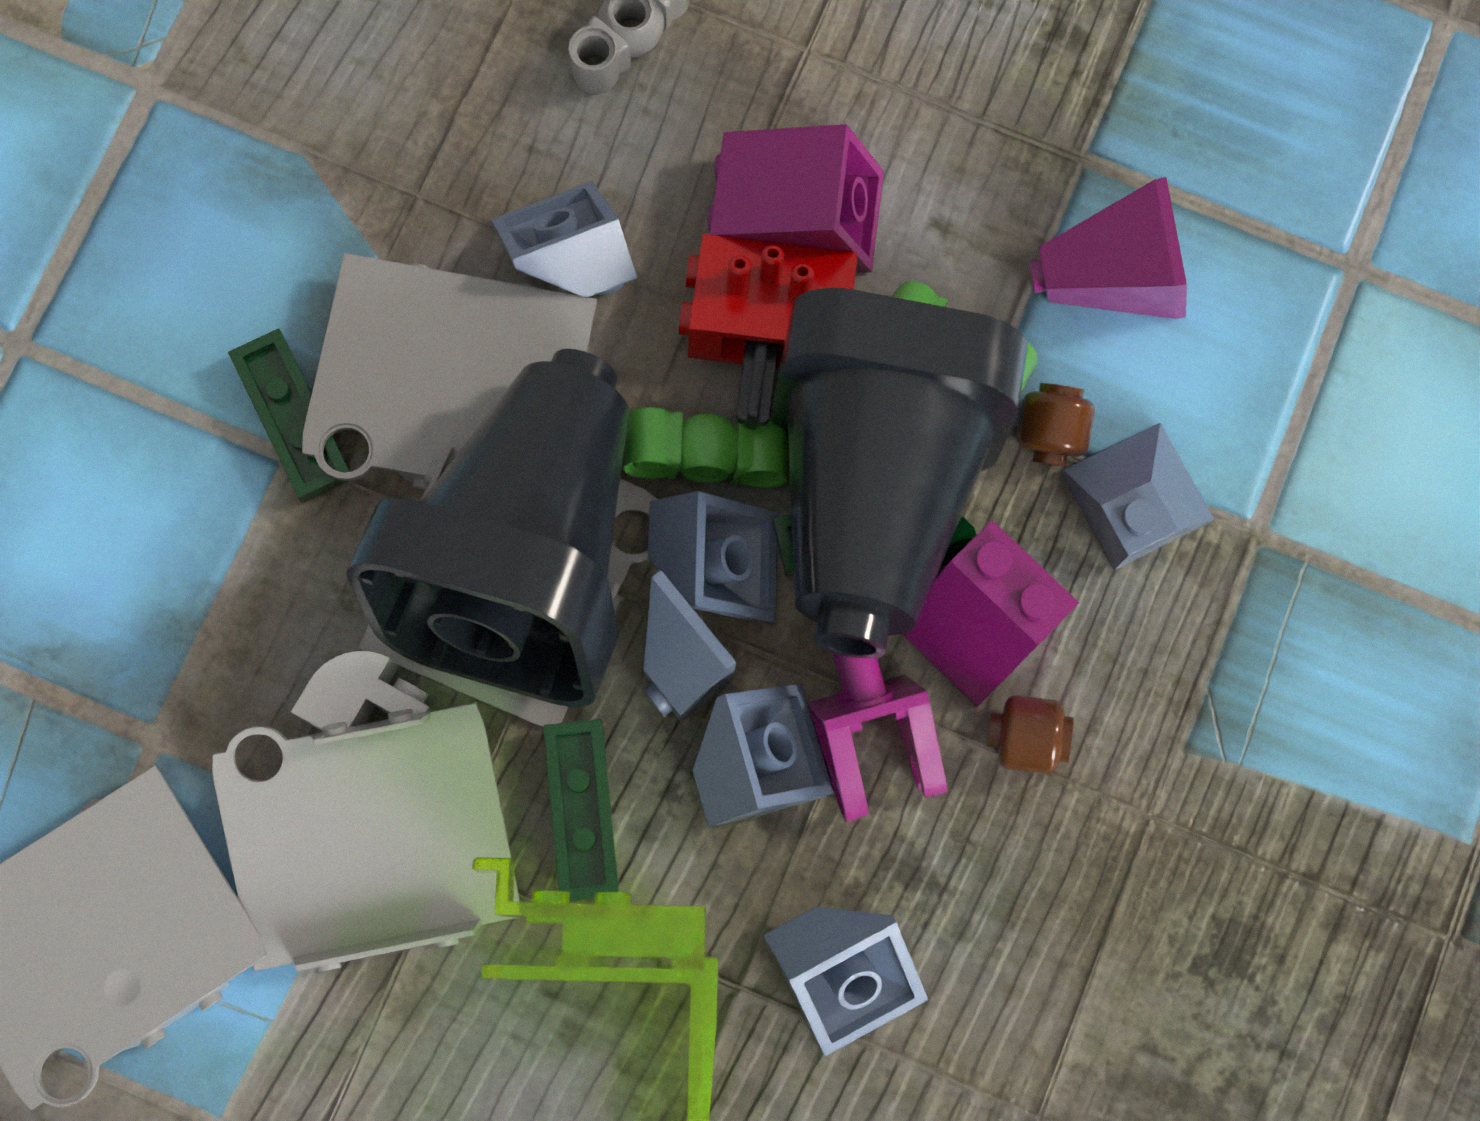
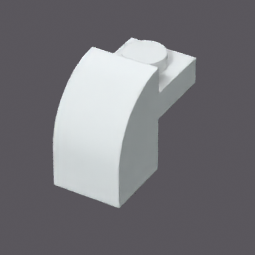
M354 651L339 655L321 666L309 680L291 713L323 731V726L338 722H346L347 727L365 724L375 707L387 714L404 709H412L413 714L433 710L424 704L428 694L400 678L397 679L394 686L389 685L398 669V666L389 657L370 651Z

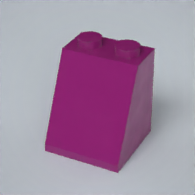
M847 124L723 132L721 153L717 154L714 162V174L717 181L714 204L709 207L707 214V224L711 235L858 252L856 272H872L884 170Z
M991 520L934 580L914 629L901 635L969 701L978 707L1063 621L1079 602Z

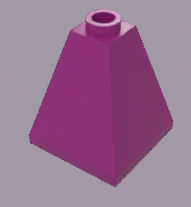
M1167 177L1149 182L1039 246L1040 259L1030 260L1035 293L1046 291L1048 302L1173 319L1186 317L1187 282Z

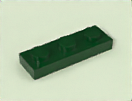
M279 328L229 351L228 354L302 504L349 482L330 477L319 467L315 457L305 456L302 453L303 429L312 392ZM332 435L324 447L325 461L336 471L350 472Z
M602 719L543 725L560 902L620 896Z

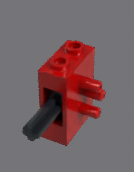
M711 234L702 235L700 255L689 254L685 287L694 288L695 290L693 302L682 301L678 334L689 336L688 358L742 364L736 410L738 423L746 425L748 429H757V427L766 426L769 423L776 369L780 367L794 300L799 295L815 289L846 288L854 290L858 252Z

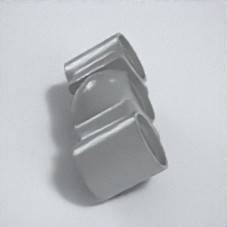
M604 0L597 17L593 16L589 20L588 25L576 31L569 41L568 51L574 83L579 89L589 94L597 95L609 91L618 81L619 74L631 67L632 57H642L655 49L663 34V30H667L672 20L679 18L686 12L690 0ZM629 18L642 22L632 28L623 27L619 24ZM593 55L606 58L604 62L598 65H587L582 62L588 56Z

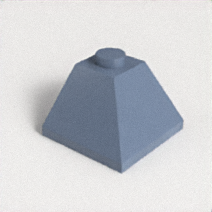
M593 181L491 219L494 229L516 270L585 298L592 295L603 296L620 290L624 283L638 278L619 219Z
M1161 423L1084 459L1061 472L1114 570L1214 520Z
M700 491L650 501L648 558L658 571L661 570L693 609L764 624L775 623L777 540L772 522L773 518L777 517V512Z
M660 570L651 578L643 669L645 679L649 685L642 691L663 717L672 712L681 723L734 680L736 661Z
M802 684L728 693L716 698L693 768L708 827L750 819L834 794Z
M814 907L763 935L791 994L825 1057L928 1000L897 922L892 915Z

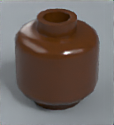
M1040 383L1039 391H1032L1024 396L1017 441L1023 448L1034 450L1033 462L1066 467L1068 456L1079 457L1088 451L1095 407L1092 402L1083 398L1084 389Z
M1019 695L1011 696L1005 702L1003 713L991 712L987 747L999 748L998 760L1003 768L1051 774L1057 769L1059 762H1069L1074 717L1065 716L1064 707L1059 701Z

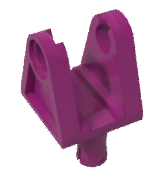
M833 653L842 688L835 695L807 703L844 821L850 822L869 815L851 733L862 730L861 722L885 715H890L896 720L918 791L923 792L924 798L947 793L946 779L927 691L906 674L883 680L877 658H853Z

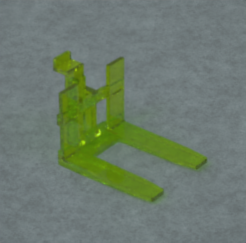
M475 858L472 863V870L478 873H496L495 915L500 917H526V922L533 924H563L562 954L556 956L555 966L482 965V978L689 984L691 997L687 1121H709L717 1021L718 960L717 957H704L706 907L631 905L632 893L595 892L594 904L569 903L570 892L533 891L532 902H513L515 861L511 858ZM598 956L672 958L671 969L601 967V960H598Z

